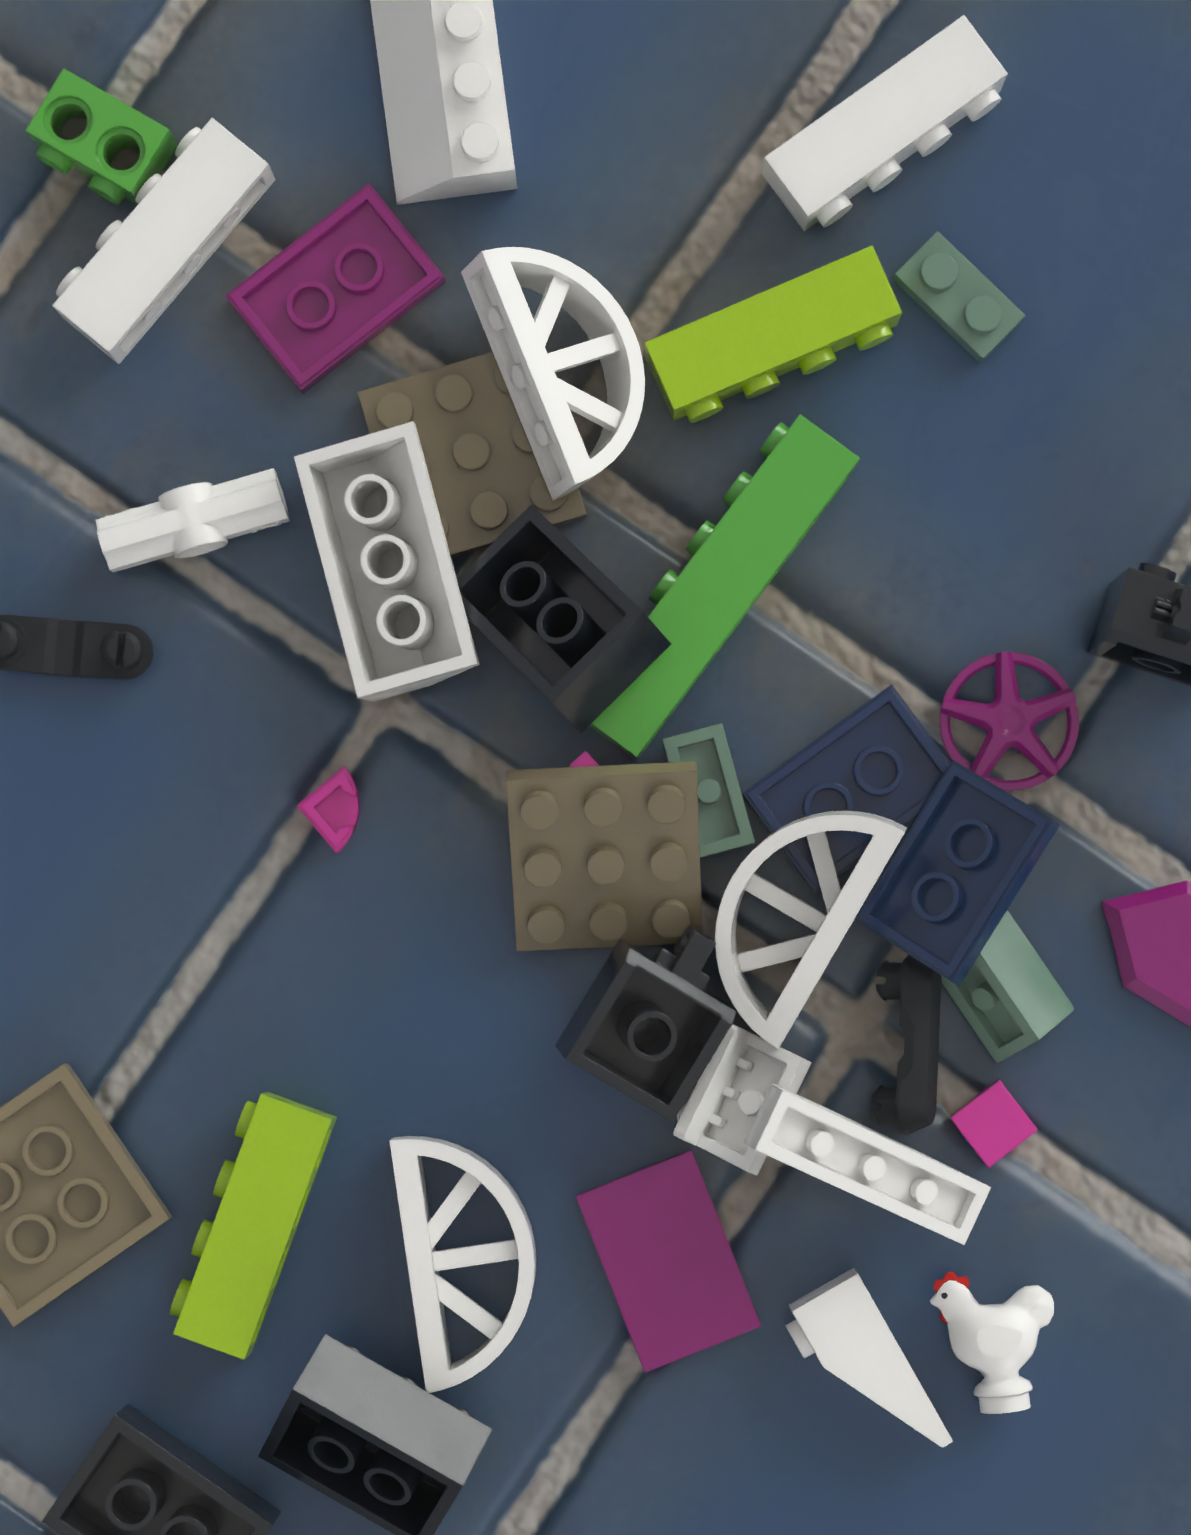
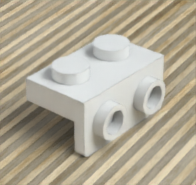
M732 1024L699 1078L695 1088L691 1091L677 1114L678 1123L673 1135L749 1173L758 1175L767 1155L751 1148L744 1141L771 1084L797 1094L812 1062L781 1047L777 1049L761 1037Z

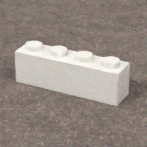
M963 15L765 156L761 174L803 231H806L818 221L823 228L828 227L853 207L849 199L867 186L870 187L872 192H876L893 181L903 170L899 164L916 151L922 157H925L942 146L952 136L949 128L965 116H968L974 122L991 111L1002 100L998 93L1001 91L1008 73L965 15Z
M213 118L209 120L202 130L199 127H195L184 136L175 151V156L178 157L163 176L156 173L144 183L136 196L135 201L138 205L123 223L120 220H116L105 229L96 243V249L99 251L84 269L78 266L71 270L57 288L56 295L59 298L52 306L64 320L118 364L123 361L275 181L269 164Z

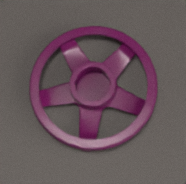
M1000 652L974 661L955 677L942 701L939 726L943 745L951 760L958 762L1004 791H1018L1032 788L1045 782L1064 766L1076 744L1079 730V714L1074 692L1064 678L1049 664L1022 653ZM1014 664L1039 672L1058 691L1031 700H1023L1019 695ZM995 665V699L993 702L987 704L955 699L960 688L970 677L985 668ZM1066 709V736L1061 750L1054 759L1035 733V726L1042 720ZM950 717L984 729L986 737L972 766L964 760L955 746L951 733ZM1011 747L1017 748L1040 771L1033 776L1019 780H1000L987 776L1005 751Z

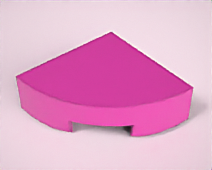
M345 766L297 805L299 810L337 854L351 840L357 828L360 815L358 789L353 777Z

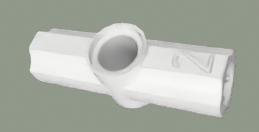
M272 468L213 486L212 483L203 482L178 487L160 495L158 502L96 519L102 553L105 556L109 570L114 573L172 555L175 558H188L206 554L228 544L227 539L279 526L282 523L289 522L290 518L277 473Z

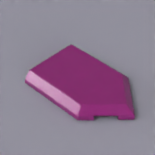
M1186 880L1101 901L1106 925L1109 927L1117 958L1116 964L1122 987L1191 1028V883Z

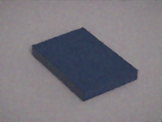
M891 684L744 791L742 796L770 834L795 820L828 811H859L875 814L907 827L916 820L950 765V762ZM826 831L838 877L858 863L873 835L857 831ZM807 836L781 848L812 892L815 894L821 890Z
M952 760L868 895L855 920L952 983L960 986L1060 824Z

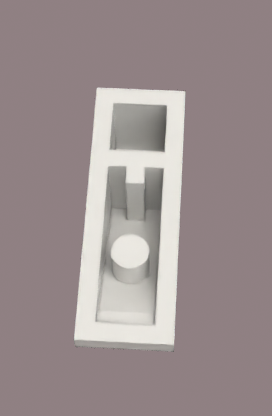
M854 1268L789 1304L796 1320L785 1326L804 1359L816 1353L826 1370L943 1448L953 1442Z

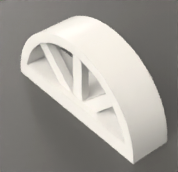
M502 247L481 251L461 271V274L551 498L554 501L576 490L600 473L618 457L630 441L637 427L644 401L645 375L641 350L635 332L617 301L594 277L577 265L557 255L531 248ZM521 287L543 295L534 319ZM560 308H563L577 321L590 340L547 354L545 345ZM600 359L606 381L607 404L557 378L555 373ZM571 411L603 427L600 438L589 456Z
M828 811L795 820L769 835L751 851L733 874L724 892L716 921L715 948L719 973L724 988L740 1016L753 1031L775 1048L779 1049L903 837L907 827L885 817L859 811ZM826 831H857L873 835L841 890ZM807 836L827 915L755 872L774 852L799 838ZM744 892L751 893L817 933L738 953L736 926L739 906ZM802 957L771 1012H769L750 988L743 972Z
M771 1084L744 1141L751 1148L963 1245H965L991 1189L990 1186L915 1149L774 1084Z
M424 1136L394 1137L389 1142L425 1389L428 1393L453 1387L472 1378L490 1365L511 1342L524 1319L533 1292L536 1276L535 1240L531 1223L519 1196L505 1177L488 1161L473 1151L442 1139ZM422 1156L448 1162L466 1171L432 1218L430 1216ZM482 1183L503 1208L512 1227L515 1239L436 1251L435 1245ZM514 1259L519 1261L516 1294L503 1322L439 1275L441 1270ZM444 1305L489 1338L478 1349L452 1363Z

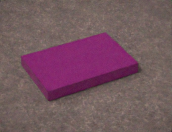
M368 183L235 287L225 297L300 392L304 394L444 284L446 280L424 250L370 183Z
M691 1149L575 1196L645 1373L761 1327Z

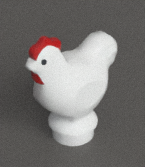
M947 1272L942 1279H937L933 1282L932 1288L935 1291V1295L930 1299V1303L938 1307L940 1320L948 1326L951 1348L957 1359L969 1367L980 1371L984 1376L982 1382L977 1384L974 1389V1396L979 1398L980 1412L984 1414H1002L1029 1409L1031 1407L1029 1391L1033 1387L1029 1380L1019 1376V1370L1033 1355L1040 1328L1048 1325L1054 1315L1052 1295L1039 1285L1025 1286L1002 1304L982 1305L974 1299L969 1291L970 1281L967 1276L958 1277L954 1272Z

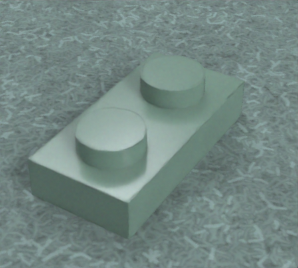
M939 231L893 277V280L979 363L1026 316Z
M720 723L662 739L668 763L696 761L700 859L755 844L723 724Z

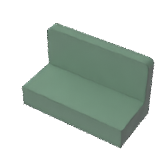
M1008 910L960 986L941 976L942 984L997 1064L1040 1040L1074 1010L1072 1003Z

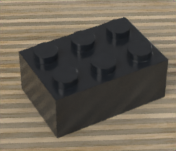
M532 504L457 577L467 618L581 733L671 645L647 615Z
M325 1334L293 1387L258 1457L395 1535H434L465 1484L492 1428L476 1420L467 1411L453 1407L421 1389L411 1379L399 1376L368 1359L356 1348L342 1344Z
M127 1404L114 1415L42 1522L60 1535H266L281 1511Z

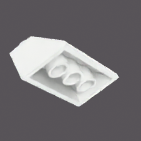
M370 0L397 205L518 189L493 0Z
M413 421L294 456L357 698L375 702L434 685L480 665L416 424Z

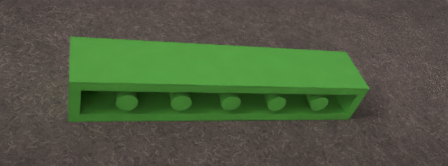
M801 414L790 428L782 422L776 426L759 450L767 459L753 477L745 471L740 474L722 500L730 506L728 511L716 526L708 520L705 521L685 549L693 555L692 559L680 575L670 569L648 598L656 604L648 618L668 639L671 645L589 725L590 728L635 761L639 759L853 473L860 460L857 455Z

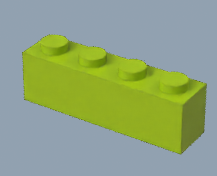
M873 245L644 342V356L672 420L675 421L687 416L689 422L694 423L720 412L724 408L721 401L744 392L746 399H750L771 391L780 385L778 376L799 367L803 375L823 369L837 360L834 352L855 343L859 350L862 351L885 342L893 336L890 328L897 326L902 311Z
M270 1092L261 1093L257 1103L249 1100L246 1102L235 1131V1136L244 1139L236 1162L225 1160L214 1187L213 1195L222 1198L214 1222L207 1219L203 1220L192 1248L191 1255L200 1258L192 1281L182 1279L170 1308L169 1314L179 1317L173 1332L174 1335L243 1360L252 1353L337 1116Z

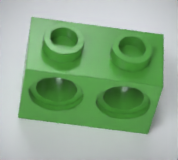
M65 68L61 71L25 130L36 147L39 148L35 154L39 160L64 175H67L71 168L91 179L87 186L92 191L116 205H120L123 198L138 205L135 199L141 187L154 174L159 173L161 175L178 146L168 128ZM75 117L87 120L86 129L79 137L71 140L59 137L60 129L67 120ZM127 147L140 150L139 159L133 167L127 170L111 168L112 159L119 150Z

